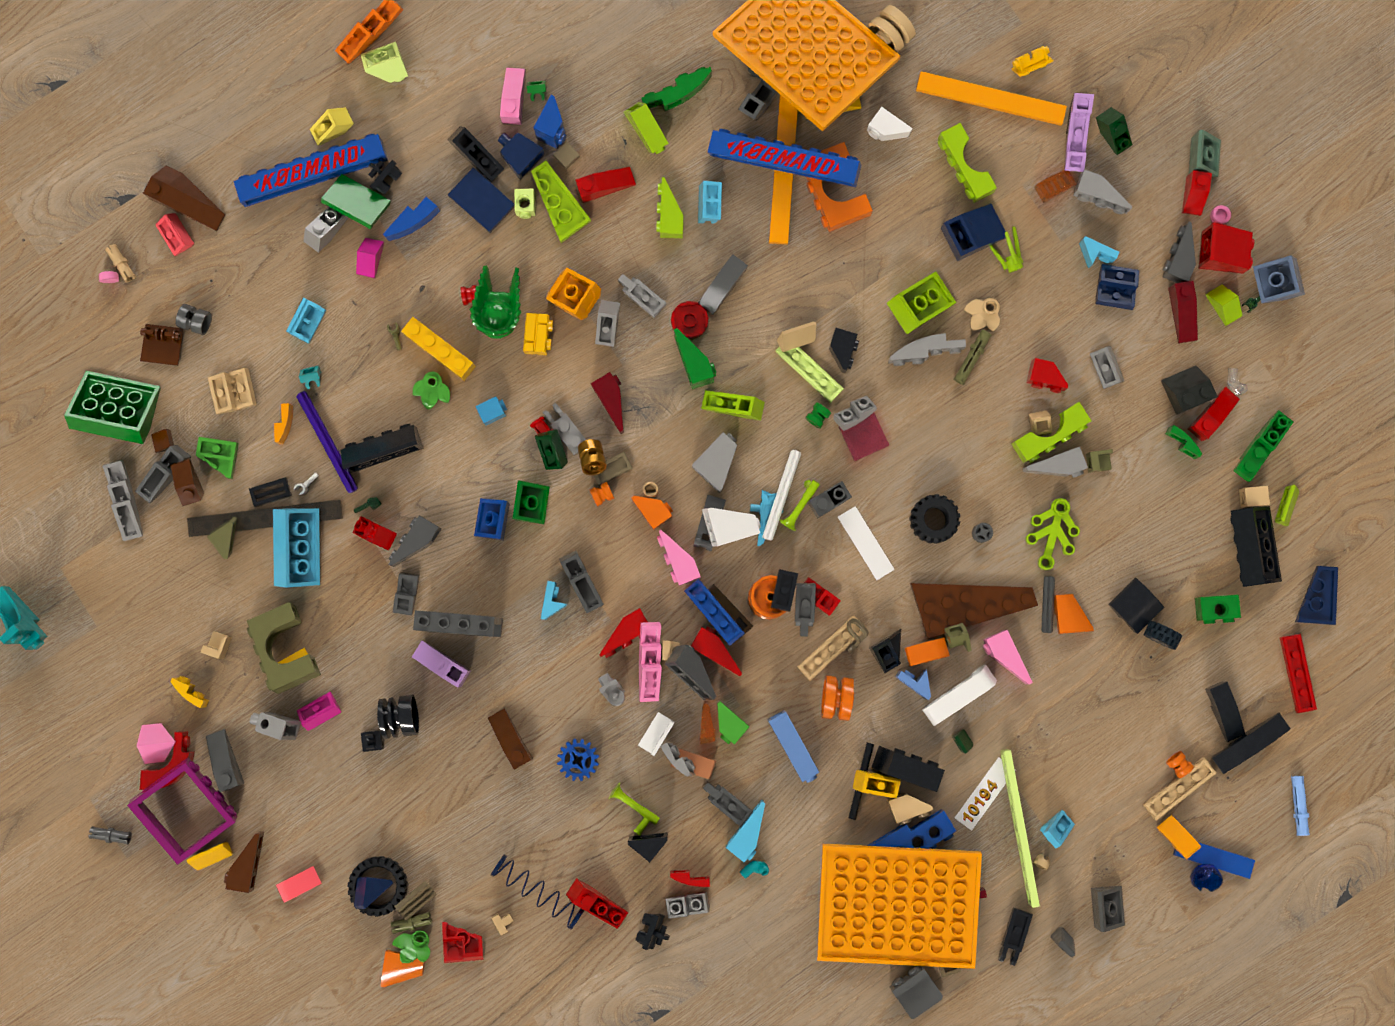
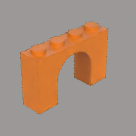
M845 142L821 151L824 154L834 152L842 158L850 156ZM807 177V188L810 193H813L815 208L817 211L820 210L822 225L824 228L827 227L829 232L871 216L873 210L866 194L844 202L834 201L825 194L822 188V180Z

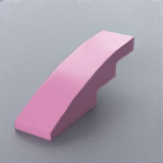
M660 622L641 623L640 702L659 701L662 670L660 665Z

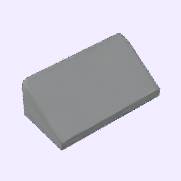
M1111 346L1090 353L1103 389L1124 382Z

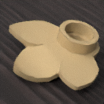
M987 298L984 301L975 299L964 308L965 312L972 315L970 320L972 330H980L987 326L989 330L994 331L999 326L1000 318L998 312L1000 305L996 299ZM987 305H991L993 310H987Z

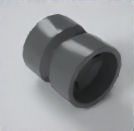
M183 304L176 316V326L185 330L191 329L192 332L203 336L211 325L212 314L202 309L197 310L194 306Z

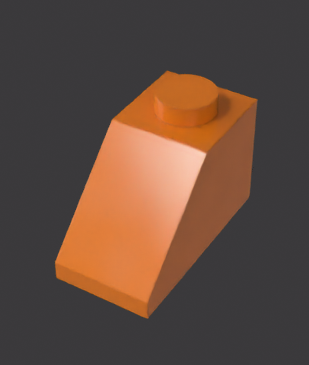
M640 496L631 497L653 530L672 518L671 512L673 510L667 502L663 503L658 499Z

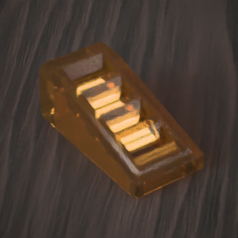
M1063 170L1037 183L1034 188L1042 202L1045 203L1077 184L1070 172ZM1063 175L1067 177L1070 184H1066L1062 177ZM1059 178L1060 182L1063 185L1062 188L1060 187L1056 179ZM1051 182L1054 183L1057 189L1056 191L1053 189ZM1045 185H1047V187L1049 188V190H1050V192H1051L1050 194L1047 192L1046 188L1044 187Z
M707 702L702 707L700 744L715 742L716 740L709 703Z

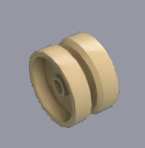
M887 5L880 12V17H875L868 24V28L899 53L903 49L904 43H909L915 37L916 32L911 21L903 12L892 5Z

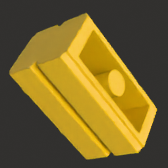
M526 313L523 352L525 354L547 355L548 350H551L552 339H549V332L553 331V320H550L548 314Z
M856 770L853 789L862 793L897 798L901 781L889 775Z

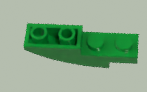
M711 67L698 68L691 74H680L675 78V87L667 86L660 92H649L641 98L642 103H646L649 109L662 105L664 112L683 104L707 84L712 77Z
M1278 410L1246 448L1233 471L1247 482L1252 481L1269 454L1276 449L1294 421Z

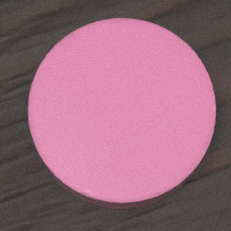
M1223 205L1215 207L1210 213L1211 221L1220 224L1227 223L1231 218L1229 208Z
M105 271L99 274V282L115 283L119 281V274L117 272Z

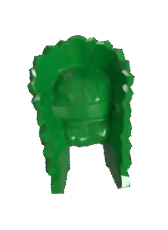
M486 265L483 266V273L480 274V279H478L479 285L476 286L475 299L472 301L473 306L469 309L472 313L470 318L472 319V324L477 327V330L490 338L501 339L513 332L520 319L519 268L515 267L509 293L492 291L489 268Z

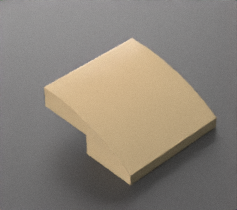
M242 368L230 373L223 372L208 377L216 414L228 413L257 405L249 368Z

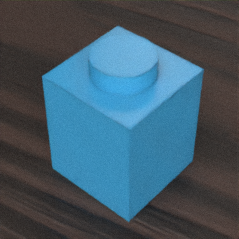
M497 397L475 406L486 426L506 417L504 412L507 410L503 400L499 401Z

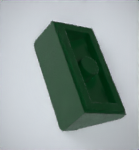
M550 430L535 435L545 469H563L568 460L558 430Z

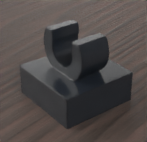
M380 730L361 733L363 752L383 750Z

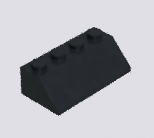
M405 424L399 427L400 430L394 432L387 430L381 433L382 436L376 438L369 436L363 439L364 442L346 444L345 448L340 449L343 469L354 473L424 449L417 427Z
M1270 506L1232 510L1230 521L1234 528L1233 539L1237 547L1236 558L1240 565L1239 576L1243 587L1282 582Z

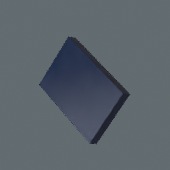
M472 168L448 194L456 204L489 233L515 207V204L475 168Z

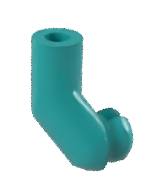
M753 860L739 872L746 879L752 873L765 876L769 873V868L765 862Z

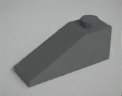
M690 645L676 646L665 665L703 700H715L716 694L702 660L695 653V649Z
M223 729L207 735L206 740L212 771L219 792L244 784L226 730Z

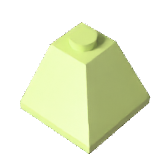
M396 42L361 54L364 70L370 75L390 83L394 81L400 82L405 77H408Z

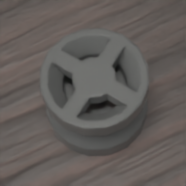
M980 523L972 529V537L979 543L987 542L993 536V529L987 523Z

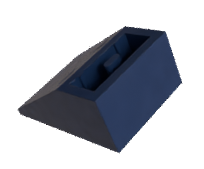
M992 203L956 216L944 222L941 227L957 262L1006 239V231Z

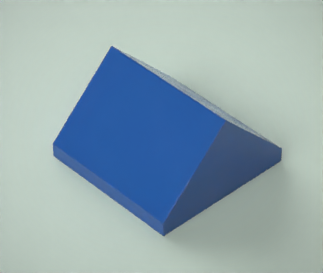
M480 498L474 536L504 541L510 503L505 500Z

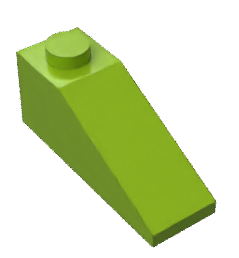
M705 390L701 409L761 421L765 402L753 396Z

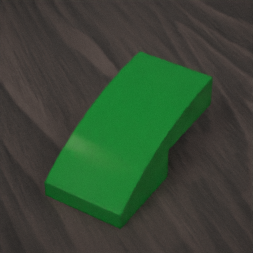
M1175 425L1168 427L1165 434L1181 443L1179 451L1193 459L1201 457L1202 452L1189 435Z

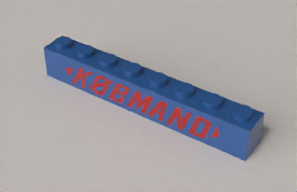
M725 129L713 130L708 148V153L712 157L851 187L857 186L862 166L858 158L853 156L842 158L834 152L824 154L821 153V150L815 148L805 150L802 149V146L796 144L786 146L784 142L773 140V143L767 142L765 138L755 136V139L748 138L747 134L738 132L737 135H734Z
M368 134L364 139L350 140L345 145H335L324 152H313L308 157H298L290 163H280L269 170L261 169L256 174L240 176L238 180L233 182L240 203L244 207H248L339 177L341 174L345 175L367 168L370 163L376 165L379 161H388V157L378 134Z

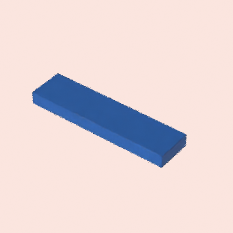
M699 579L684 590L729 646L745 634Z
M1199 843L1201 848L1188 858V860L1248 879L1251 877L1255 863L1253 859L1203 843ZM1176 849L1174 850L1173 855L1184 858Z

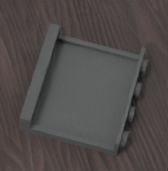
M415 610L413 630L501 637L503 618Z

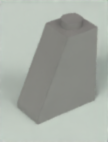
M724 432L692 464V468L719 493L723 489L737 448L735 443L737 440L730 433L726 435Z

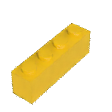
M414 317L410 319L401 331L407 338L463 381L467 379L476 367L472 361Z

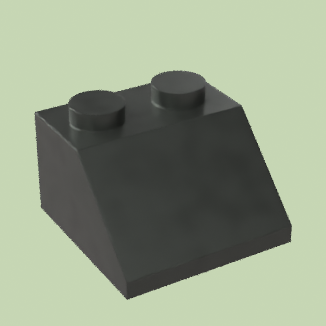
M1197 365L1161 380L1176 415L1218 397L1211 380Z

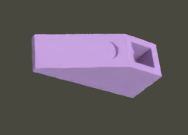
M421 641L412 656L422 665L458 688L462 687L471 672L470 669L424 641Z

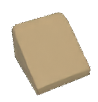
M1047 410L1029 414L1032 433L1037 436L1052 433L1051 415Z

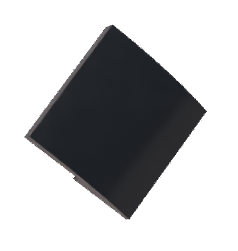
M1134 578L1108 604L1118 617L1122 618L1136 634L1165 608L1137 578Z

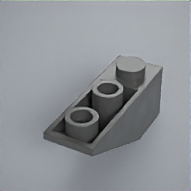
M1192 222L1180 226L1176 235L1179 237L1177 243H1173L1169 252L1172 254L1170 260L1165 262L1162 269L1165 271L1163 278L1175 283L1188 282L1196 266Z
M420 515L418 518L415 517L409 525L411 529L408 534H404L400 539V547L390 555V563L388 565L395 567L432 545L442 528Z

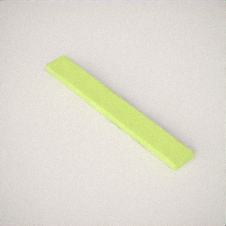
M1005 749L1001 750L1000 754L1028 904L1033 908L1040 907L1011 750Z

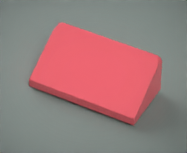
M175 213L165 214L155 224L174 256L179 255L194 245V242Z

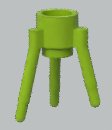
M1015 226L1012 227L1016 254L1009 233L1005 232L1006 241L1011 256L1006 258L1007 262L1003 260L993 245L990 246V249L1002 264L1003 269H1008L1009 273L1023 268L1022 263H1024Z

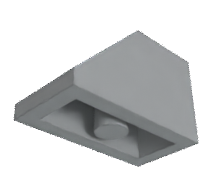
M601 300L597 318L595 344L614 347L620 303Z

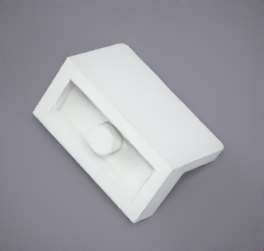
M658 712L638 746L655 756L675 722Z

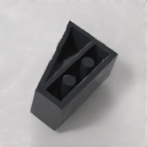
M882 746L878 747L871 768L935 792L938 791L945 771L938 768L939 763L928 760L927 763L922 762V757L911 754V757L906 756L905 751L897 748L892 751Z

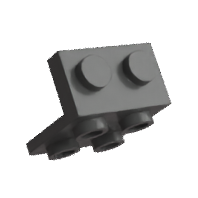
M914 966L908 971L907 975L897 978L889 986L911 1019H915L943 998V995L923 966Z

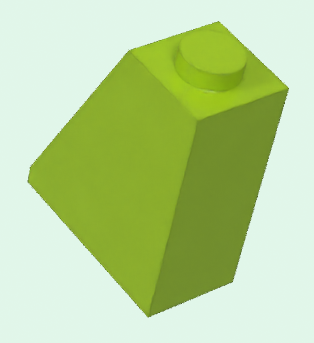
M638 102L623 111L650 153L659 154L666 149L665 146L669 143L646 103Z

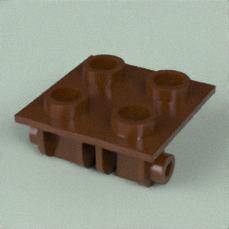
M146 324L145 328L140 330L141 336H144L140 361L178 366L184 329Z

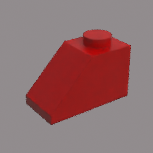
M1193 170L1186 177L1182 213L1202 215L1210 192L1212 173Z

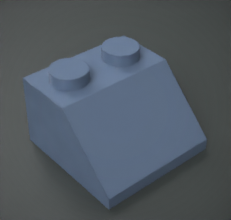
M1292 255L1253 267L1261 303L1283 301L1305 295L1297 258Z

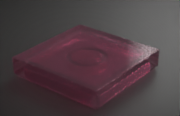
M874 412L862 422L845 431L840 426L838 427L854 462L889 446Z

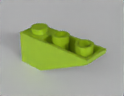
M662 177V183H658V195H661V202H657V213H661L660 220H657L656 232H660V238L683 239V214L665 177Z

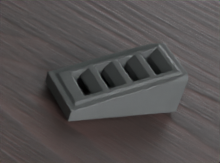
M1059 927L1050 938L1067 955L1073 958L1075 956L1074 940L1063 927Z

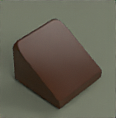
M163 429L151 434L155 453L167 451L169 446L174 445L171 430Z

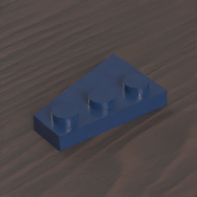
M1316 566L1295 622L1336 625L1338 567Z

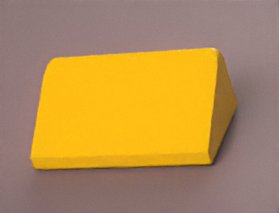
M224 842L192 856L186 861L194 869L201 870L232 856L233 853L229 843Z

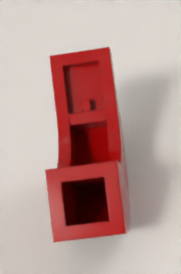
M188 731L175 732L174 740L176 742L174 744L173 756L167 766L162 769L141 770L139 790L146 789L186 758L193 761L195 751H187V748L190 746ZM183 771L181 774L172 779L162 788L168 787L178 782L181 778H183L186 772Z

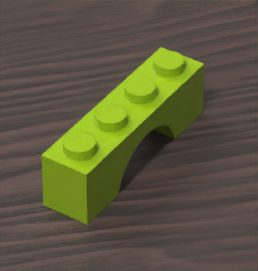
M958 123L940 133L938 145L947 154L949 165L956 170L958 181L963 183L966 188V196L968 199H972L973 203H976L993 194L997 187L989 172L975 171L966 164L963 150L969 141V137L962 124Z
M1080 402L1059 414L1060 425L1053 436L1040 437L1029 432L1011 444L1023 463L1028 460L1030 463L1040 458L1039 453L1044 450L1046 453L1056 448L1055 443L1060 440L1064 443L1072 438L1071 434L1076 430L1080 433L1088 428L1087 424L1092 420Z

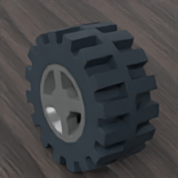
M1155 621L1149 622L1143 634L1152 641L1176 650L1182 638V635L1177 631Z

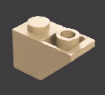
M906 793L899 794L897 798L886 799L894 821L896 823L900 822L901 825L911 822L913 817L918 816L922 818L930 814L929 811L933 810L930 804Z

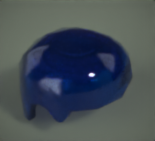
M1201 864L1192 870L1190 881L1199 891L1202 888H1206L1213 892L1221 887L1223 877L1214 865Z

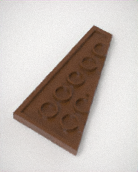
M910 583L927 639L945 634L944 628L963 623L965 627H969L1038 606L1033 587Z

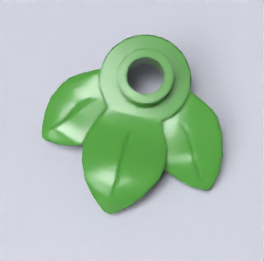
M428 372L423 380L417 381L413 386V395L421 396L422 404L427 409H431L438 400L446 403L450 400L449 387L442 383V377L437 372ZM430 378L435 379L434 385L429 383Z
M418 930L412 935L401 934L392 943L395 947L402 949L400 952V961L402 963H411L416 959L425 962L430 957L431 951L428 947L429 936L422 930Z

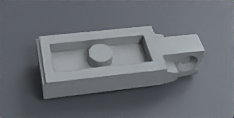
M624 274L618 279V282L624 286L622 291L653 318L666 305L664 300L639 279L633 277L630 280Z

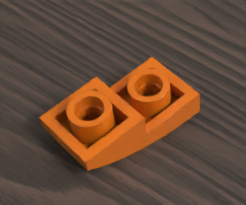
M945 638L905 648L909 666L950 656Z

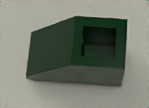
M1110 107L1096 117L1101 135L1116 155L1133 145L1124 114Z

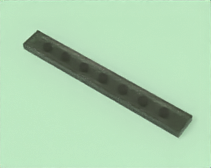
M341 500L187 518L189 537L207 536L211 531L233 517L237 518L235 532L273 528V509L319 508V522L343 519Z

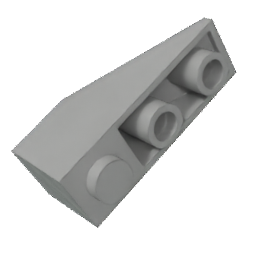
M1087 170L1080 174L1073 196L1078 197V200L1093 202L1100 208L1107 207L1113 209L1117 214H1127L1132 209V206L1102 175Z
M327 207L305 228L303 242L319 253L333 239L348 217Z

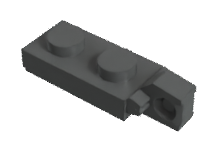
M796 583L795 625L800 626V636L808 637V626H813L815 619V583Z
M708 781L703 786V789L710 794L708 796L710 802L740 827L752 814L753 811L723 786L721 787L718 784L715 788Z

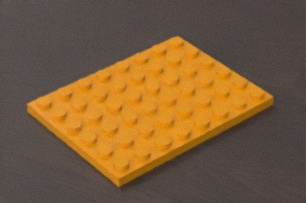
M747 0L719 25L712 35L822 131L900 60V55L836 0Z
M822 844L817 961L975 969L982 861L981 851Z

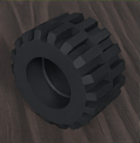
M939 494L929 495L918 501L911 510V516L909 517V521H911L910 527L914 530L915 536L920 537L921 541H926V543L930 544L941 543L953 537L961 522L959 521L961 516L957 511V505L953 504L954 501L948 500L947 496H939ZM937 508L943 512L945 525L942 529L932 530L926 525L924 515L927 510Z

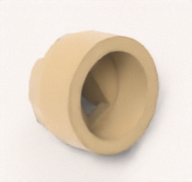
M654 482L646 483L643 486L644 495L647 498L656 497L658 486Z
M1039 854L1034 859L1033 864L1043 870H1048L1050 859L1048 856L1044 858V854Z

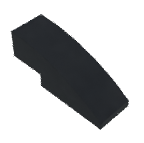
M1222 681L1206 688V693L1212 704L1210 707L1226 742L1245 735L1242 719L1228 682Z

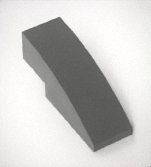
M732 254L698 303L713 315L736 286L738 280L747 270L748 265Z
M178 445L169 446L160 461L154 463L135 492L148 503H152L173 481L171 464L190 459L191 456Z
M577 550L559 558L586 613L603 606L604 604Z

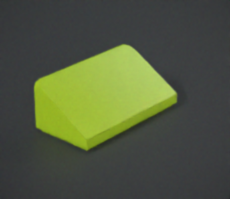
M1296 485L1285 487L1274 520L1275 523L1284 526L1289 525L1299 495V489Z

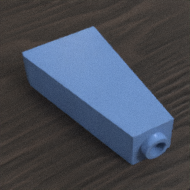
M783 710L767 719L801 781L804 782L806 780L809 783L816 779V774L819 771L786 711Z

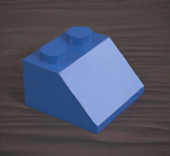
M550 95L533 128L537 140L557 149L559 145H563L566 135L555 96Z

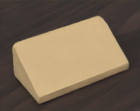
M813 321L782 331L777 338L781 351L785 352L814 342L816 338V322Z

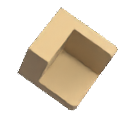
M1268 486L1239 489L1241 508L1270 504Z
M213 631L208 645H203L200 653L217 659H224L232 637Z

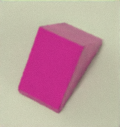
M365 237L357 250L356 274L376 278L384 246L383 241Z

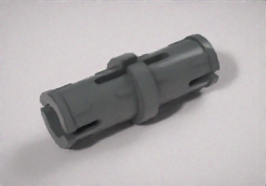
M92 826L89 830V833L92 834L88 835L89 839L128 845L131 841V838L128 837H131L132 833L117 831L111 827L104 829Z

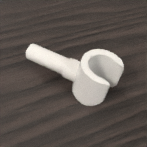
M315 472L304 483L296 484L294 490L302 486L303 491L299 495L306 494L308 486L319 475Z

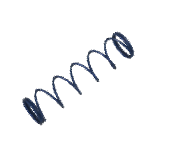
M505 854L502 856V858L500 859V861L491 873V876L494 877L499 872H501L508 864L512 862V866L506 881V886L509 887L512 884H514L526 872H528L521 893L522 897L527 896L532 890H534L540 883L543 882L542 889L536 904L537 907H541L553 895L558 893V897L552 912V918L558 916L564 909H566L570 904H572V902L568 903L561 911H559L554 916V912L560 897V892L556 891L551 896H549L542 904L538 906L545 885L544 880L537 883L529 892L523 895L529 877V870L523 872L518 878H516L511 884L508 885L509 877L514 866V860L509 861L500 869V867L507 858V855ZM574 904L567 924L570 930L573 929L584 912L583 909H580L569 925L575 908Z

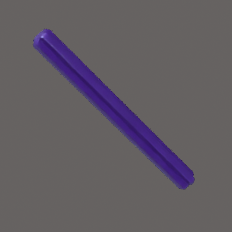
M306 391L298 393L296 397L347 492H355L358 486L351 473L343 469L341 455Z

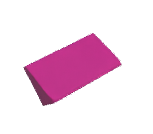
M331 692L297 710L301 725L307 731L341 713L340 707Z

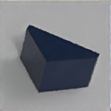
M370 877L357 878L354 907L356 909H366L393 884L392 880Z

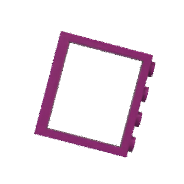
M186 758L133 797L127 805L177 865L234 824L237 819V813L233 810L234 807L224 801V795L219 790L216 791L213 788L210 778L206 775L203 776L199 771V765L189 758ZM183 771L187 773L225 819L224 822L186 850L182 849L143 803L145 799Z

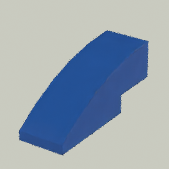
M425 197L414 211L407 206L383 235L388 241L409 235L431 221L440 210L436 204Z

